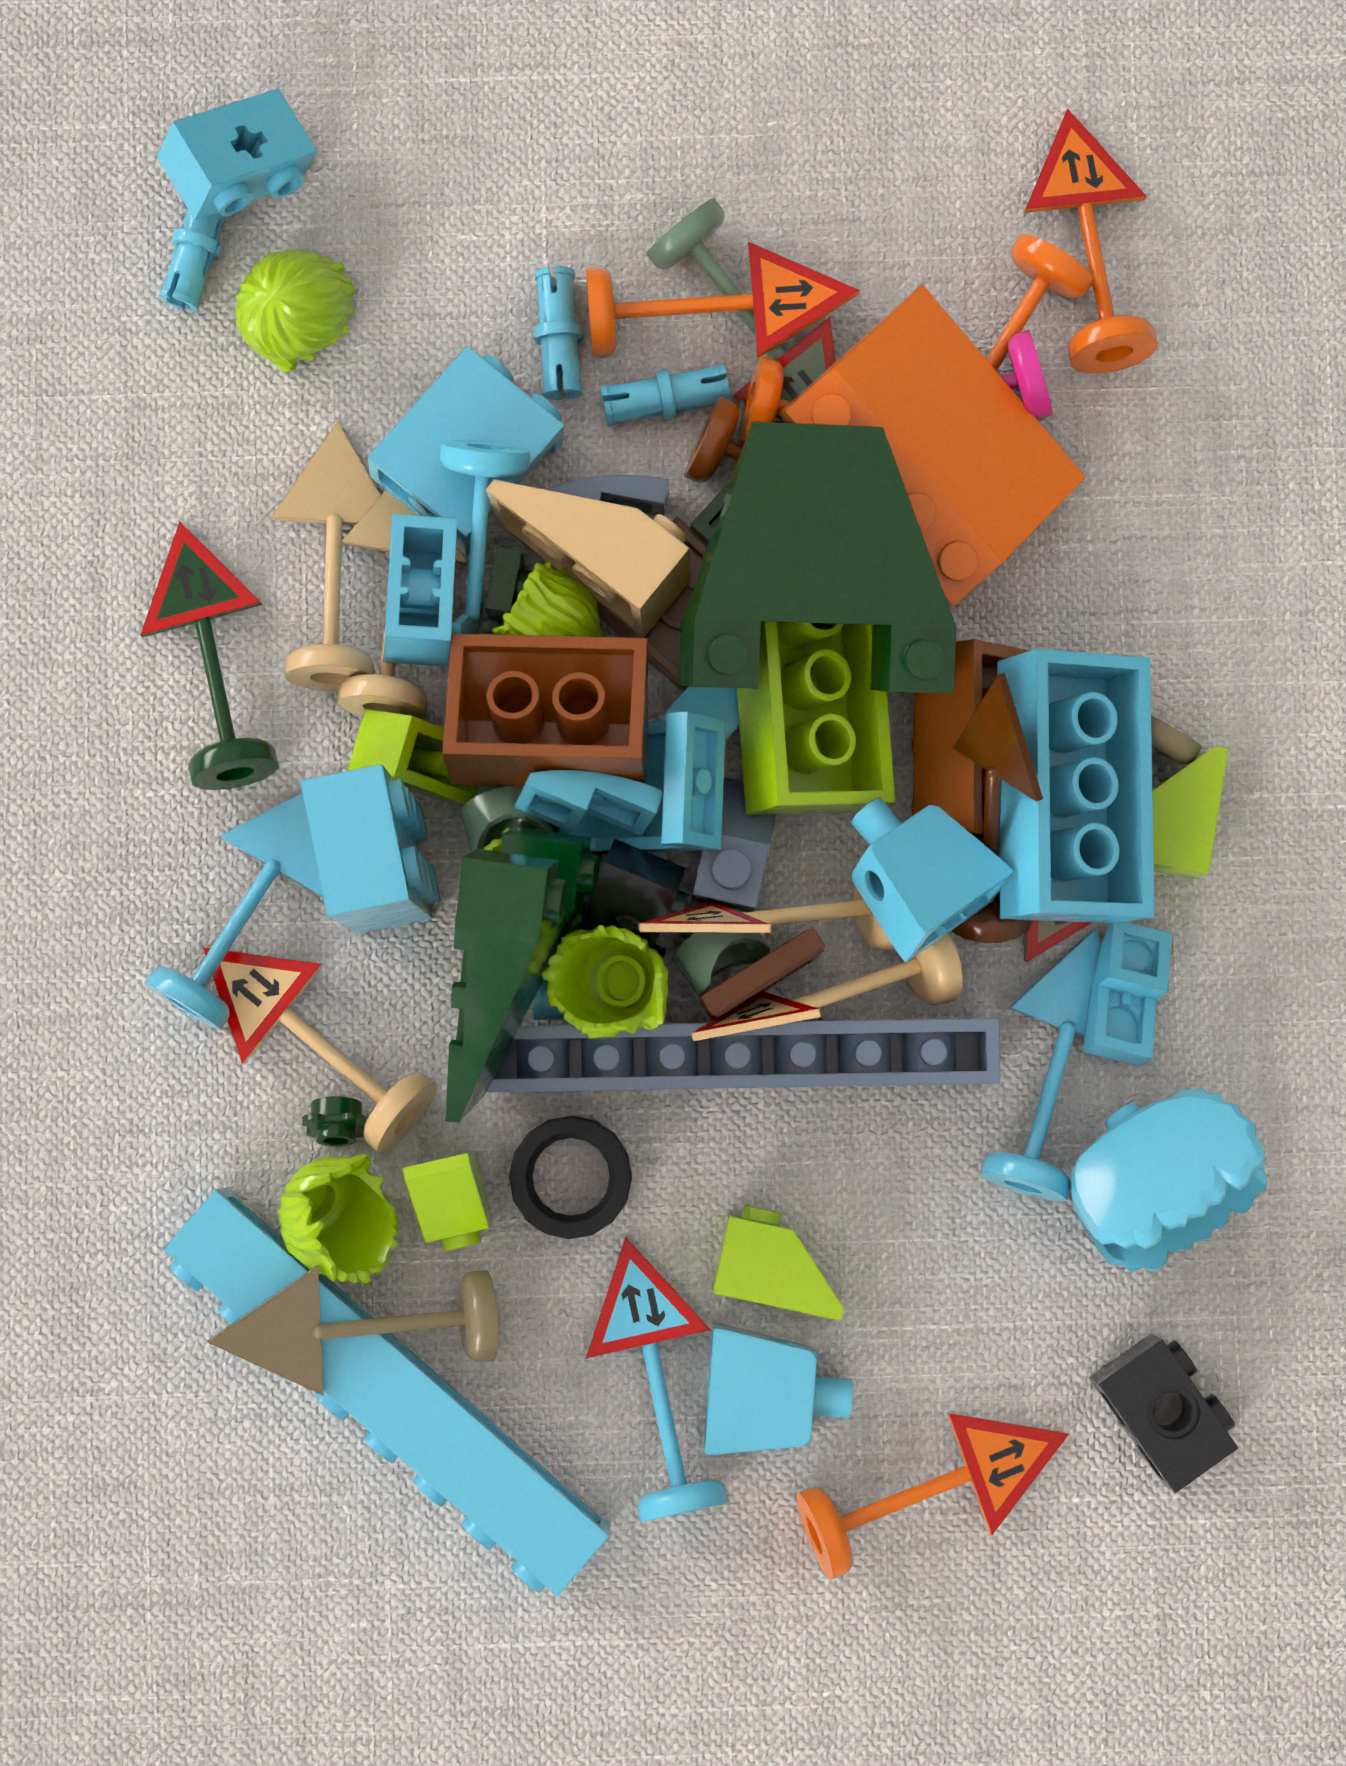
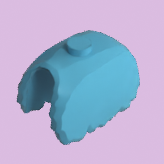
M1203 1088L1179 1090L1171 1096L1151 1102L1141 1109L1136 1102L1123 1106L1107 1119L1105 1127L1108 1130L1101 1134L1078 1157L1071 1172L1073 1205L1087 1233L1108 1264L1121 1265L1131 1272L1141 1268L1150 1272L1159 1270L1167 1262L1168 1251L1178 1253L1181 1250H1191L1194 1242L1209 1240L1214 1229L1224 1228L1231 1210L1241 1215L1247 1212L1256 1196L1264 1191L1268 1184L1263 1168L1266 1157L1262 1144L1256 1137V1124L1242 1115L1239 1105L1225 1102L1221 1094L1207 1093Z

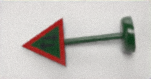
M179 521L140 636L144 638L195 624L220 742L204 747L190 759L188 769L192 786L206 790H222L250 785L264 780L279 769L274 746L265 740L235 737L210 619L263 604Z

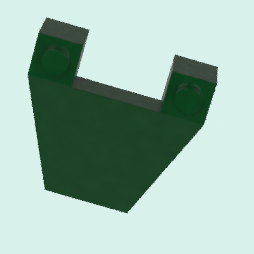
M752 422L723 501L725 504L714 535L709 540L704 553L703 565L692 596L688 598L681 617L679 685L759 689L761 621L873 625L870 690L954 694L956 625L883 427Z
M513 827L502 834L500 852L475 849L463 856L455 921L454 949L464 950L460 982L454 981L452 985L451 1008L459 1009L456 1040H451L449 1043L445 1121L459 1123L485 1096L543 982L541 972L550 967L548 963L549 958L556 954L557 945L561 944L562 941L561 938L567 935L584 901V894H594L598 878L599 856L589 854L591 837Z

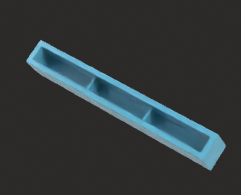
M226 1188L215 1189L163 1248L174 1259V1262L169 1267L182 1282L198 1292L205 1286L223 1302L218 1311L230 1324L310 1270L287 1251L282 1240L283 1238ZM319 1274L321 1323L373 1318L327 1276ZM392 1333L321 1340L324 1396L318 1393L315 1394L319 1402L338 1418L345 1420L350 1414L369 1431L364 1436V1440L385 1460L394 1463L399 1457L418 1474L413 1479V1483L427 1498L439 1506H442L448 1500L467 1518L462 1522V1526L477 1542L490 1550L495 1544H498L516 1561L512 1564L511 1569L527 1586L538 1593L546 1587L558 1597L609 1537L610 1525Z

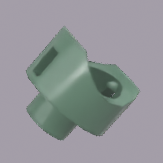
M475 785L477 796L470 799L461 808L460 812L470 852L475 849H484L487 845L491 844L492 840L502 838L503 831L506 828L521 827L554 832L551 823L514 808L523 786Z
M710 901L703 902V903H701V904H699V905H702V904H705V903H709ZM740 908L734 909V910L739 911V912H741V913L744 912V911H743L742 909H740ZM679 932L685 941L677 948L672 956V960L699 998H701L707 992L711 978L715 974L732 966L756 962L770 953V946L760 933Z

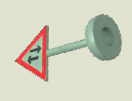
M715 198L708 200L687 215L646 252L651 262L660 269H668L691 253L724 296L742 294L703 244L720 228L725 218L724 211ZM754 310L736 311L756 336ZM830 317L788 351L780 344L768 352L783 367L784 379L780 399L791 402L836 361ZM750 382L732 395V397L745 401Z

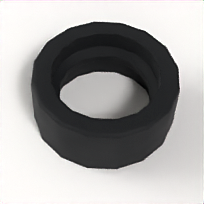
M572 1115L547 1120L527 1133L514 1152L509 1181L513 1201L527 1222L544 1234L574 1239L594 1235L615 1220L627 1203L632 1182V1172L629 1155L614 1132L596 1120ZM569 1138L587 1141L597 1148L607 1162L610 1177L607 1192L599 1204L586 1213L576 1215L557 1213L543 1204L535 1191L533 1180L535 1163L543 1150L558 1140Z

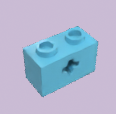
M278 88L173 121L158 152L157 159L194 220L218 212L221 216L233 215L244 209L251 201L269 195L274 199H280L292 194L304 183V174L317 150Z
M392 514L383 662L447 667L451 644L457 518Z

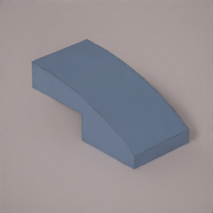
M638 475L596 476L561 483L545 490L634 507L647 515L656 516L661 514L664 516L669 495V479Z

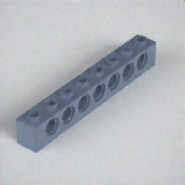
M999 1018L797 1021L693 1041L691 1033L708 1023L661 1024L659 1027L647 1030L644 1027L637 1028L634 1034L623 1031L614 1037L589 1039L588 1034H581V1030H578L574 1025L520 1026L487 1092L1000 1084Z

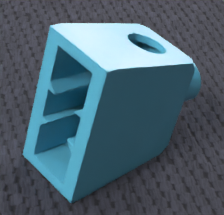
M879 797L863 807L851 821L854 828L870 845L851 874L853 884L905 963L991 903L1014 872L1008 864L939 806L928 805L902 823Z
M713 1323L704 1453L707 1455H721L810 1445L813 1416L850 1418L853 1380L816 1376L817 1352L814 1347L725 1324Z

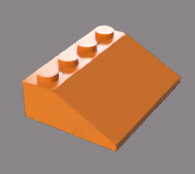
M923 284L916 288L778 413L786 423L883 427L948 605L955 606L997 569L1086 478L1036 417L1026 410L1020 398Z

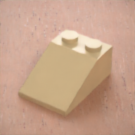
M495 479L486 488L497 525L546 563L551 562V566L555 570L566 569L567 574L587 588L595 601L643 638L691 581L690 550L684 544L688 538L676 524L661 514H657L652 520L638 508Z

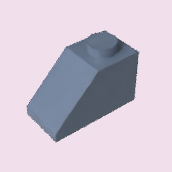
M724 777L721 850H702L693 891V901H714L732 909L740 908L744 912H753L756 910L776 814L746 815L743 781Z

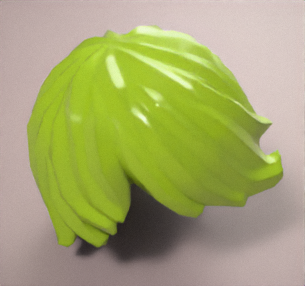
M296 249L270 253L262 261L255 262L252 271L246 274L245 281L241 283L240 291L235 296L237 302L235 309L236 326L245 342L258 354L273 362L282 372L287 373L296 370V361L307 360L313 362L316 358L314 356L315 353L325 347H329L338 339L344 337L343 335L350 330L347 327L349 323L348 316L352 315L355 310L350 304L353 301L352 295L356 293L354 285H352V280L343 274V270H345L343 262L333 263L329 257H320L318 253Z
M547 562L544 565L539 563L534 565L535 569L528 574V578L523 584V590L519 592L511 612L503 615L504 626L496 627L492 631V635L600 637L602 633L597 603L590 592L567 574L566 569H551V562Z
M601 925L591 931L580 929L561 938L562 941L561 944L557 945L556 954L549 958L548 963L550 967L543 970L541 975L543 980L549 982L546 991L549 996V1006H557L558 1011L564 1014V1020L573 1024L578 1030H581V1034H588L589 1039L614 1037L623 1031L634 1034L637 1028L644 1027L647 1030H651L664 1023L668 994V969L660 953L655 949L649 948L646 939L625 928H617L613 925L608 927Z
M366 1154L351 1158L325 1157L300 1167L286 1184L284 1194L280 1197L281 1207L277 1212L280 1216L279 1223L281 1224L282 1240L287 1251L310 1270L317 1265L319 1274L327 1276L331 1281H348L353 1284L360 1281L367 1285L371 1280L370 1276L372 1274L381 1273L383 1268L389 1264L390 1248H396L397 1241L393 1238L399 1232L396 1228L399 1222L395 1214V1208L390 1204L380 1185L384 1183L383 1177L373 1175L368 1171L372 1161Z

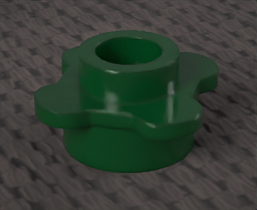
M330 1096L315 1099L311 1102V1114L302 1117V1125L307 1126L306 1135L316 1138V1142L324 1146H348L355 1143V1138L364 1137L366 1116L362 1114V1102L354 1098Z

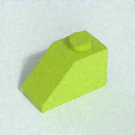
M365 709L347 770L382 764L395 780L402 779L404 787H408L410 792L462 807L470 799L477 796L475 785H451L442 755L444 728L411 715Z
M1214 746L1152 790L1154 872L1198 879L1209 874L1228 747Z
M477 1150L402 1168L425 1243L441 1240L444 1251L481 1243L479 1231L492 1227L493 1221Z
M744 1205L742 1216L728 1214L712 1287L713 1294L842 1321L844 1307L795 1231L791 1227L780 1225L782 1213Z

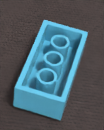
M1036 648L997 661V675L1005 672L1043 796L1042 800L1036 802L1002 780L999 858L1008 864L1014 872L1000 890V919L1116 923L1155 917L1150 657Z
M379 764L300 781L327 917L358 934L433 919L430 903L441 901L438 881L433 864L429 865L428 859L423 858L417 842L428 839L425 817L421 802H417L415 795L410 794L409 788L404 787L402 779L395 780L386 768Z

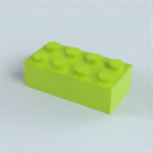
M761 621L759 689L737 688L746 815L859 812L868 803L879 797L886 805L895 803L887 692L870 690L873 625Z

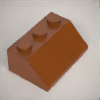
M452 634L442 751L451 785L524 786L530 773L549 770L600 772L646 784L648 638Z
M977 639L956 641L954 694L914 693L912 815H915L928 805L939 806L983 843L985 776L987 770L953 749L996 679L997 661L1030 650Z

